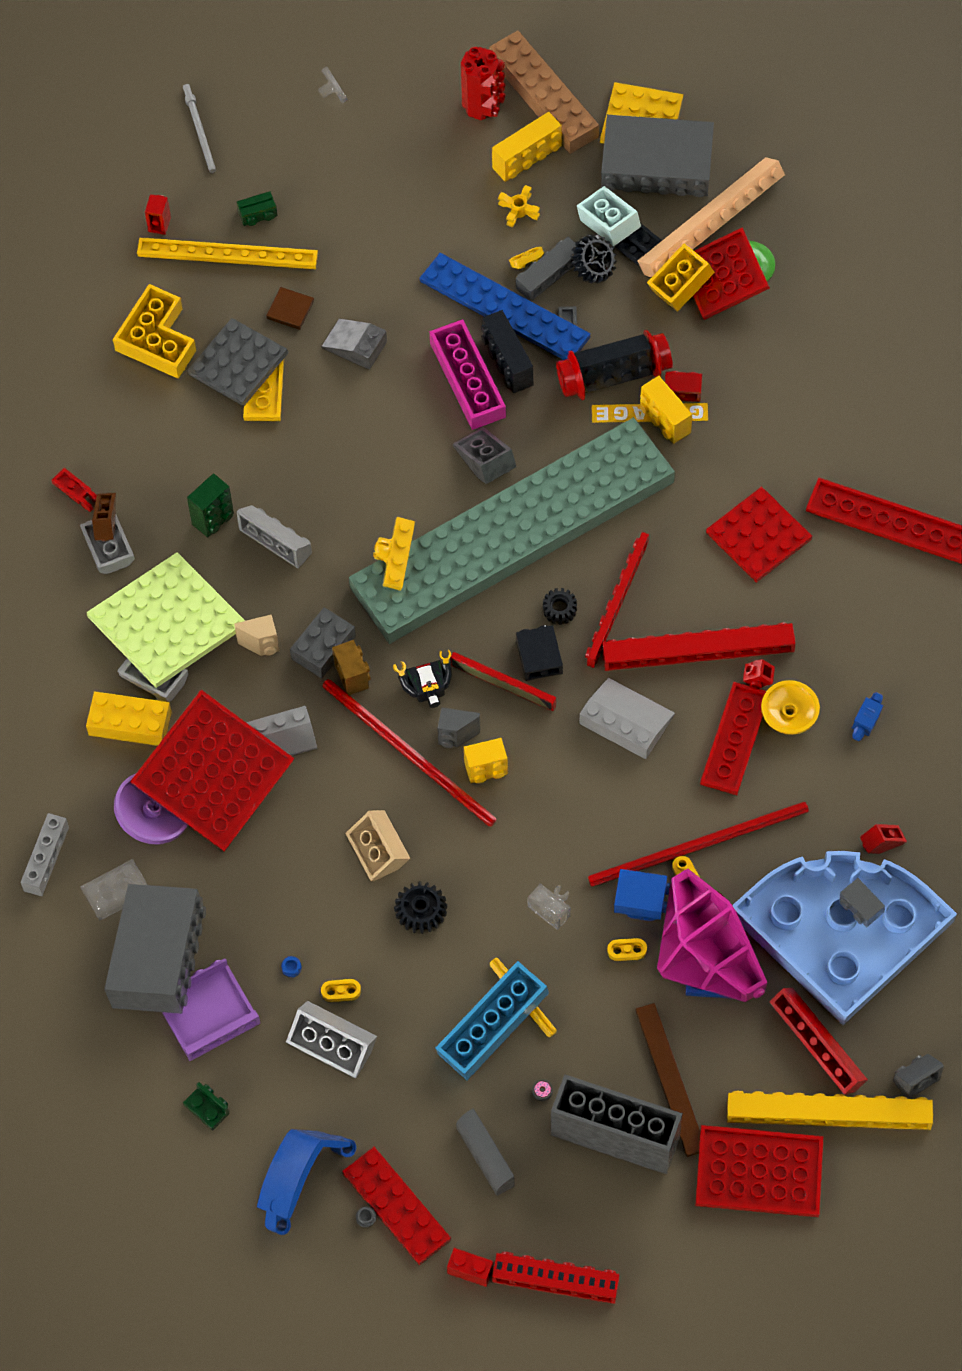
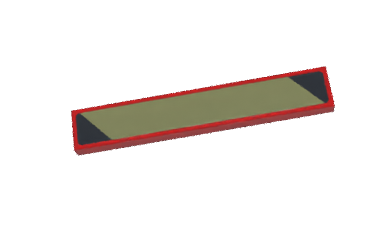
M456 652L452 653L450 657L452 667L551 711H554L556 708L555 696Z

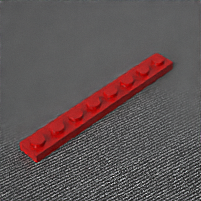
M642 532L640 538L635 539L633 554L629 553L626 561L628 565L626 569L623 568L621 571L620 584L615 585L613 600H609L606 606V616L602 615L599 626L601 627L599 632L595 631L592 642L594 643L592 648L588 647L585 658H587V666L595 668L602 652L603 642H606L649 544V534Z

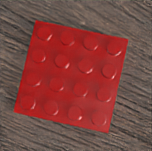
M743 227L694 251L708 262L715 272L693 295L704 320L770 289Z
M762 486L706 529V533L756 583L812 540V535Z

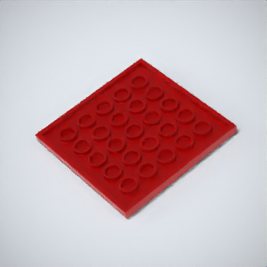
M200 690L130 783L225 852L295 758L206 692Z

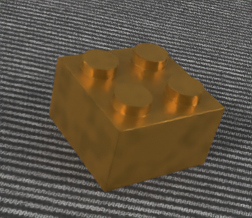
M354 640L332 647L334 665L346 693L350 696L369 689L368 681L371 680L369 675L370 669L367 661H363V652L360 645L356 646Z

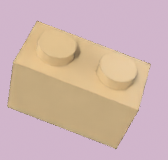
M272 615L234 624L239 645L260 656H270L279 652L278 638Z

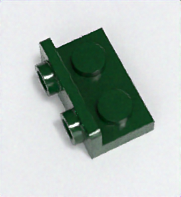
M198 1082L196 1084L197 1089L183 1102V1105L213 1131L230 1114L227 1107L229 1104L222 1097L217 1098L210 1086L207 1084L202 1085Z

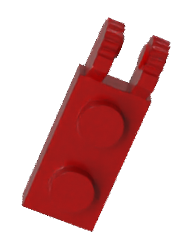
M63 468L52 479V484L75 502L81 504L84 509L91 512L93 507L85 498L89 496L96 503L97 495L89 486L66 468Z

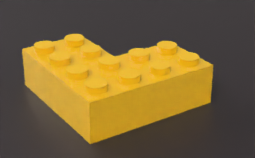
M149 284L113 338L115 351L179 379L196 353L194 339L170 329L183 310L181 298Z

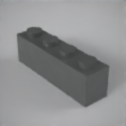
M569 237L560 240L551 251L545 252L541 259L533 262L525 272L518 274L516 277V289L529 301L534 300L575 266L571 264L574 259L570 257L571 254H574L571 249L576 247L575 242Z

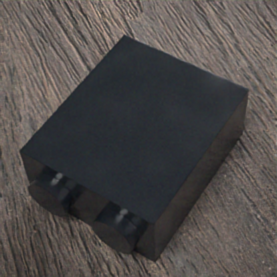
M543 625L536 629H523L516 632V644L525 681L563 674V663L553 625Z

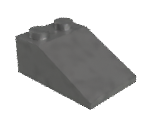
M339 319L323 343L322 349L370 370L387 343L386 330L371 323Z
M484 427L453 443V447L476 477L485 484L494 481L499 476L517 467L512 449Z

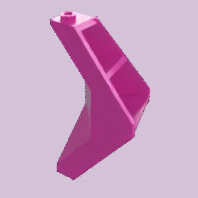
M686 869L672 877L657 969L662 977L743 1002H747L753 997L755 999L761 997L765 993L767 980L739 916L730 901L690 869Z

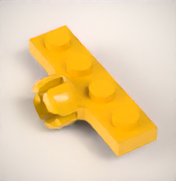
M397 517L392 539L379 537L375 543L373 557L386 563L383 586L400 591L403 587L415 521Z

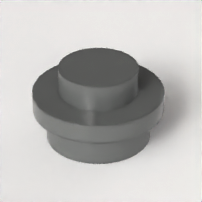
M362 1207L356 1213V1221L361 1227H370L376 1221V1213L370 1207Z

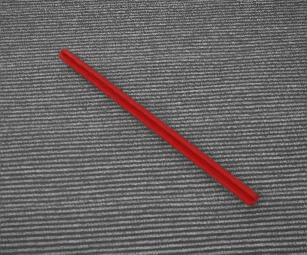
M325 680L322 687L485 824L488 826L494 825L497 820L496 817L333 681Z
M801 802L588 876L589 884L591 887L617 879L619 878L620 869L640 871L808 813V805L806 802Z

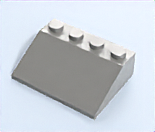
M608 678L582 709L579 724L647 759L675 713Z

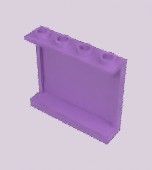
M225 958L223 960H216L204 970L199 969L193 973V976H191V987L187 989V1006H184L182 1014L162 1012L189 1061L261 1024L256 1010H253Z

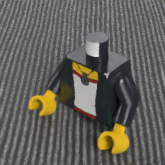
M449 649V655L446 658L442 657V651L440 650L439 655L443 659L442 663L441 660L406 669V664L400 661L402 665L401 670L397 669L396 664L393 665L394 671L399 673L398 678L402 689L411 697L417 698L418 702L428 701L430 708L438 707L441 704L439 697L445 695V689L449 688L452 669L451 662H449L451 657Z

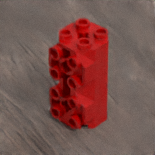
M482 47L470 48L469 51L465 52L461 61L462 106L466 109L469 117L479 120L486 119V116L497 117L500 103L503 104L506 96L503 93L505 89V83H503L505 78V72H503L505 62L497 59L496 53L492 50Z

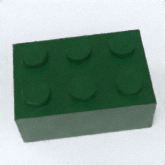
M214 473L187 496L191 523L207 538L211 534H215L224 522H228L233 517L234 511L230 486Z

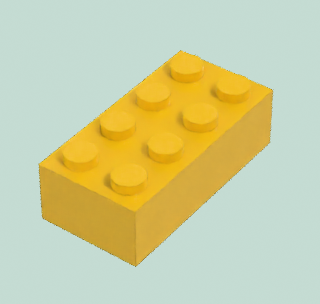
M550 112L542 115L492 147V168L505 182L515 178L520 172L529 169L534 163L543 160L548 154L556 152L562 146V125Z
M94 691L86 723L88 735L158 746L168 731L172 713L170 702Z

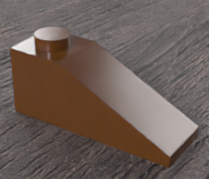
M116 493L97 494L92 518L94 539L100 541L113 540L115 534Z

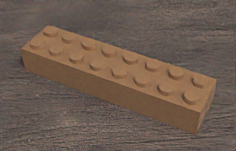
M519 31L512 33L489 47V50L496 53L497 59L505 62L503 70L505 78L535 114L541 117L550 112L562 125V145L569 154L599 137V124Z

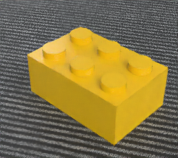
M684 243L653 275L647 284L656 295L678 312L715 272L708 262Z
M660 376L641 386L640 408L644 414L647 413L650 416L654 426H658L661 429L663 436L667 440L669 439L675 444L691 433L692 413Z

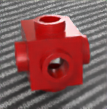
M763 659L745 664L743 682L750 685V687L758 689L773 684L775 666Z

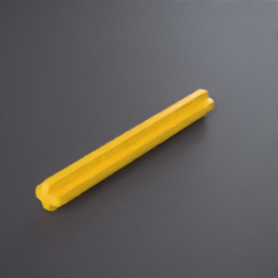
M495 958L490 962V967L500 979L509 971L499 958ZM537 1006L529 1015L546 1036L550 1038L556 1034L557 1030Z

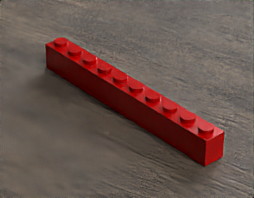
M782 622L769 626L762 624L758 627L723 628L719 631L704 630L699 633L685 632L679 635L665 634L659 637L646 636L644 638H627L618 641L611 639L603 642L602 652L605 671L790 653L795 652L796 642L793 624Z

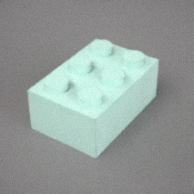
M605 186L577 205L580 221L599 236L605 237V240L610 241L613 247L641 227L638 212Z

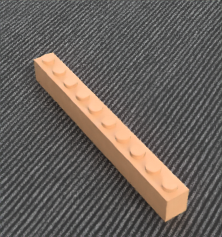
M765 157L641 257L638 263L643 274L653 277L684 243L692 250L780 180L785 174L779 160Z

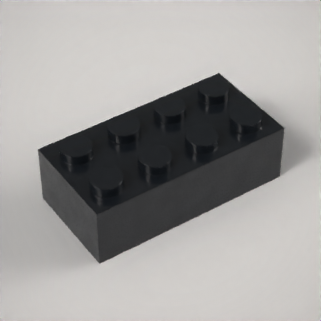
M503 310L483 317V325L481 326L483 333L481 335L482 342L485 346L489 347L490 357L492 360H496L497 369L500 374L503 373L507 388H511L513 393H517L534 386L533 365Z

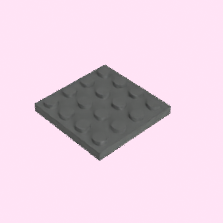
M231 318L187 372L195 379L245 406L289 352L287 348Z

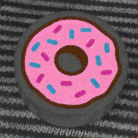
M547 1080L536 1081L532 1088L533 1096L539 1101L550 1099L553 1093L551 1083Z

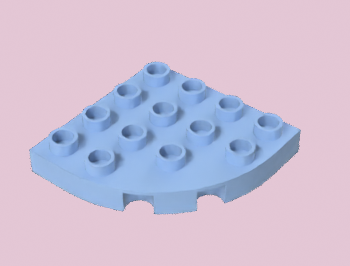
M827 851L824 859L805 862L803 857H799L787 862L767 874L732 905L739 916L744 930L842 1025L850 1020L954 922L957 913L933 890L906 869L885 859L881 866L861 861L859 852ZM857 878L885 905V912L867 928L863 923L859 924L854 919V914L849 909H844L840 904V892Z

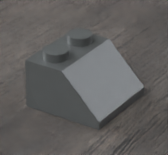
M441 708L438 723L439 745L445 748H458L480 733V713Z
M929 1054L923 1057L919 1055L912 1060V1064L907 1067L902 1066L895 1071L893 1082L903 1096L910 1099L940 1080L944 1068L942 1062Z

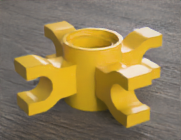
M525 185L521 194L513 197L503 192L500 193L498 205L511 208V212L506 217L508 220L506 225L514 227L517 218H522L525 215L534 220L539 218L540 213L538 212L540 207L527 204L532 195L530 193L532 187Z

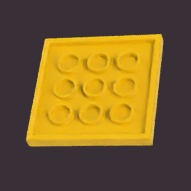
M614 82L607 114L678 120L683 94ZM607 114L600 137V143L603 144L605 140Z

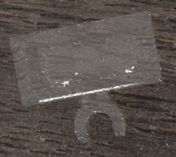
M540 883L527 897L528 907L558 930L570 917L571 907L563 902L568 899L569 892L567 891L564 895H560L558 892L561 890V885L555 887L553 894Z

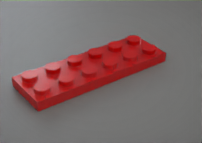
M733 682L700 785L738 795L763 719L761 705L766 693L765 690Z
M375 1146L342 1171L343 1175L375 1211L418 1265H421L451 1241L448 1233Z

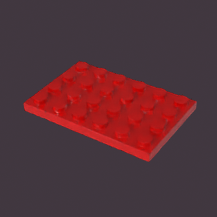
M701 1125L695 1206L819 1217L824 1136Z

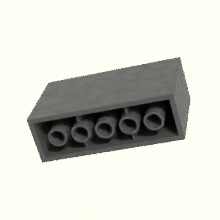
M607 114L601 188L605 186L610 191L655 192L662 195L669 193L678 196H708L714 122Z
M128 884L104 989L112 1008L183 1013V1008L187 1006L188 1002L187 989H190L192 982L190 977L191 971L195 969L194 956L199 950L198 937L202 935L203 930L201 922L202 918L206 916V907L203 906V898L200 897L198 889Z
M564 1075L551 1110V1136L667 1174L680 1139L682 1113Z

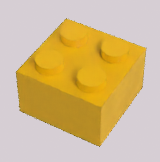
M502 738L464 747V763L470 784L482 783L491 778L499 779L508 774V760Z

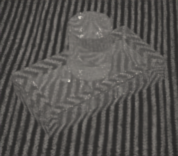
M325 67L321 71L329 83L319 88L318 91L323 98L335 92L343 104L348 99L328 67Z

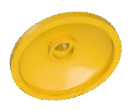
M786 680L774 684L766 691L762 700L761 710L765 721L770 727L780 733L793 735L803 733L815 724L819 715L820 705L816 694L810 687L798 681ZM791 711L793 714L788 715L786 712Z

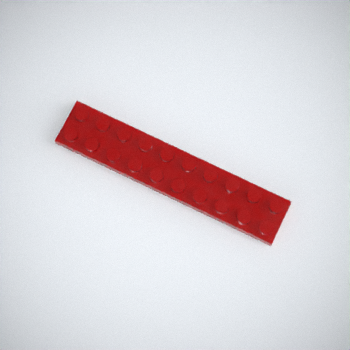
M818 477L807 504L806 512L962 564V525Z

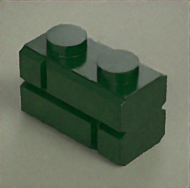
M271 191L236 201L243 226H253L260 221H270L278 216Z

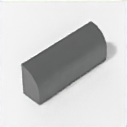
M474 1108L469 1110L457 1121L456 1129L498 1196L515 1186L514 1175Z

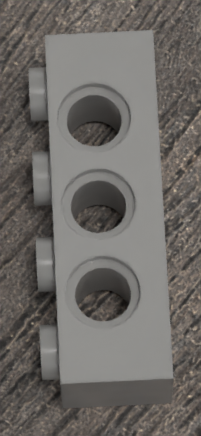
M50 813L47 814L21 880L24 892L43 896L69 829L66 818Z

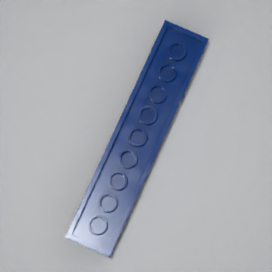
M442 253L438 254L420 277L421 283L484 317L503 310L515 334L563 360L567 359L568 351L570 350L573 353L580 352L591 338L589 332Z

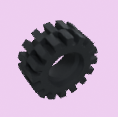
M554 588V592L550 590L549 595H545V599H543V612L549 622L552 619L553 624H556V621H559V625H562V621L567 624L568 619L572 621L573 616H576L577 600L573 593L570 595V590L567 589L564 592V588H561V591H558V588ZM558 601L565 602L567 608L564 611H556L552 607L553 604Z

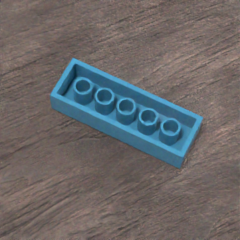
M517 961L435 1048L437 1054L463 1078L468 1080L549 994L547 986Z

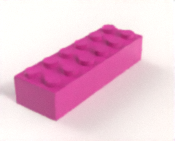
M462 319L429 331L431 347L471 429L474 430L506 418V406L464 320Z

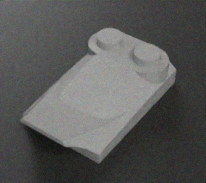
M117 515L115 518L113 540H95L92 520L80 525L100 573L108 574L129 566L135 560Z
M128 658L117 670L119 676L153 694L158 701L170 702L174 699L188 677V670L184 669L155 688Z

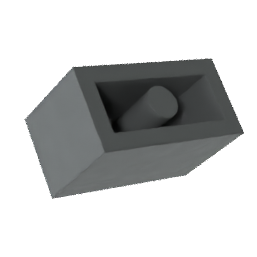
M859 878L840 892V904L844 909H849L854 914V919L859 924L863 923L866 928L885 912V905Z

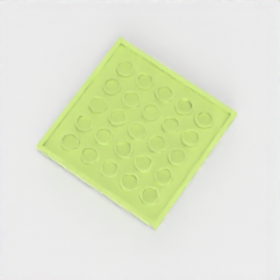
M178 552L87 612V617L155 688L236 634L234 624L245 621Z

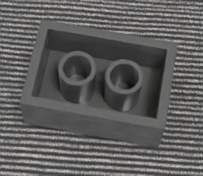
M324 607L290 648L291 659L318 677L323 678L334 664L332 647L354 640L356 637L355 626Z

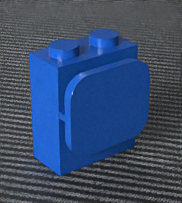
M620 869L614 913L626 914L630 918L639 920H661L662 913H666L667 901H664V897L669 895L670 890L667 876Z

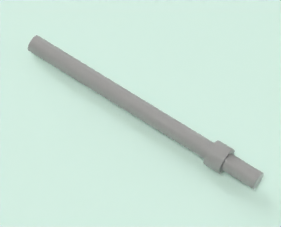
M185 84L183 89L186 105L190 108L209 172L214 173L216 168L196 107L197 101L195 95L192 94L190 85Z

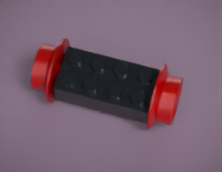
M644 330L643 334L584 351L573 353L570 350L568 351L567 359L556 362L557 375L564 396L577 395L582 401L585 400V393L654 375L655 378L657 376L661 377L662 371L672 369L673 367L672 355L665 335L660 333L652 336L648 330Z

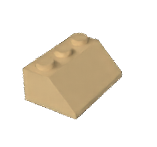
M385 810L368 811L345 833L370 881L378 880L399 870L410 859Z

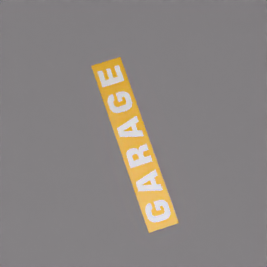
M683 403L692 413V421H708V403ZM640 404L592 405V423L626 422L633 417L637 422H652L650 416L642 412Z

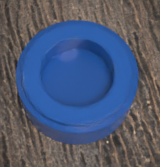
M294 956L285 958L281 964L282 972L287 977L298 976L302 969L300 960Z

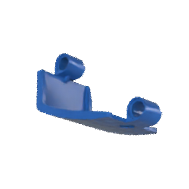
M291 1129L286 1134L268 1169L257 1203V1208L266 1211L265 1226L269 1231L279 1235H285L289 1232L291 1228L289 1219L293 1214L311 1167L322 1148L330 1147L335 1154L351 1157L356 1152V1143L353 1140L320 1131Z

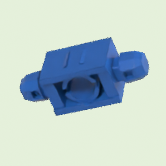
M875 692L870 699L865 698L852 726V729H854L852 738L854 740L860 741L864 735H870L884 706L881 704L882 694Z

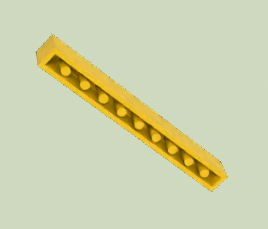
M733 1091L728 1093L727 1123L931 1130L933 1125V1100H927L925 1097L907 1099L904 1096H898L894 1099L887 1098L886 1096L866 1098L865 1095L846 1097L843 1094L825 1096V1094L817 1093L813 1096H808L804 1093L785 1095L782 1092L764 1094V1092L755 1091L751 1094L744 1093L743 1091Z

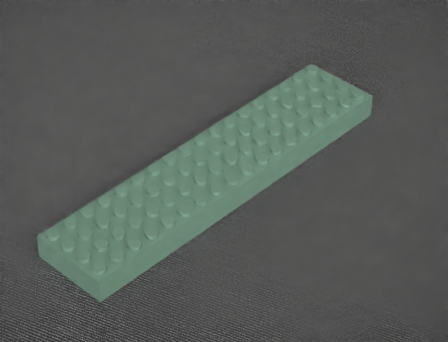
M633 417L412 541L401 591L383 586L386 563L381 560L349 577L350 589L384 638L391 644L673 484L675 471Z

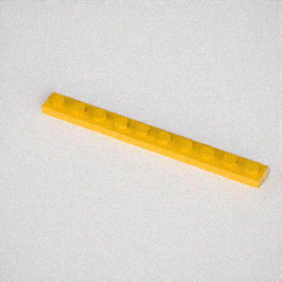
M139 237L137 255L138 257L316 269L318 250Z

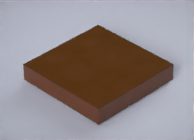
M280 287L266 317L269 320L300 330L314 303V298Z

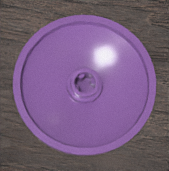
M136 774L128 777L120 785L114 799V813L122 829L134 839L148 844H164L178 838L188 825L130 783Z

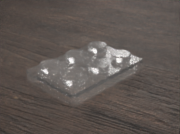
M131 859L82 885L81 890L100 921L123 909L128 884H148L134 860Z

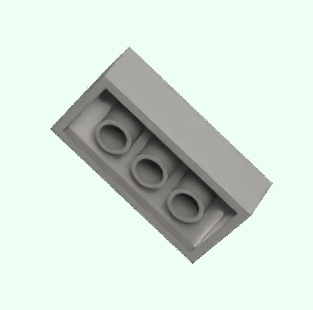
M250 505L237 511L240 531L299 569L312 554L311 543L307 538H301L290 527L286 528L281 525L278 519L269 517L263 509H257Z
M306 706L246 722L291 756L317 749Z
M307 1001L298 1008L286 1043L357 1078L373 1050L377 1036Z

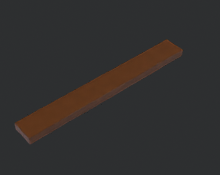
M652 1003L636 1008L635 1012L669 1108L682 1113L680 1139L686 1156L690 1157L699 1154L700 1129L656 1005Z

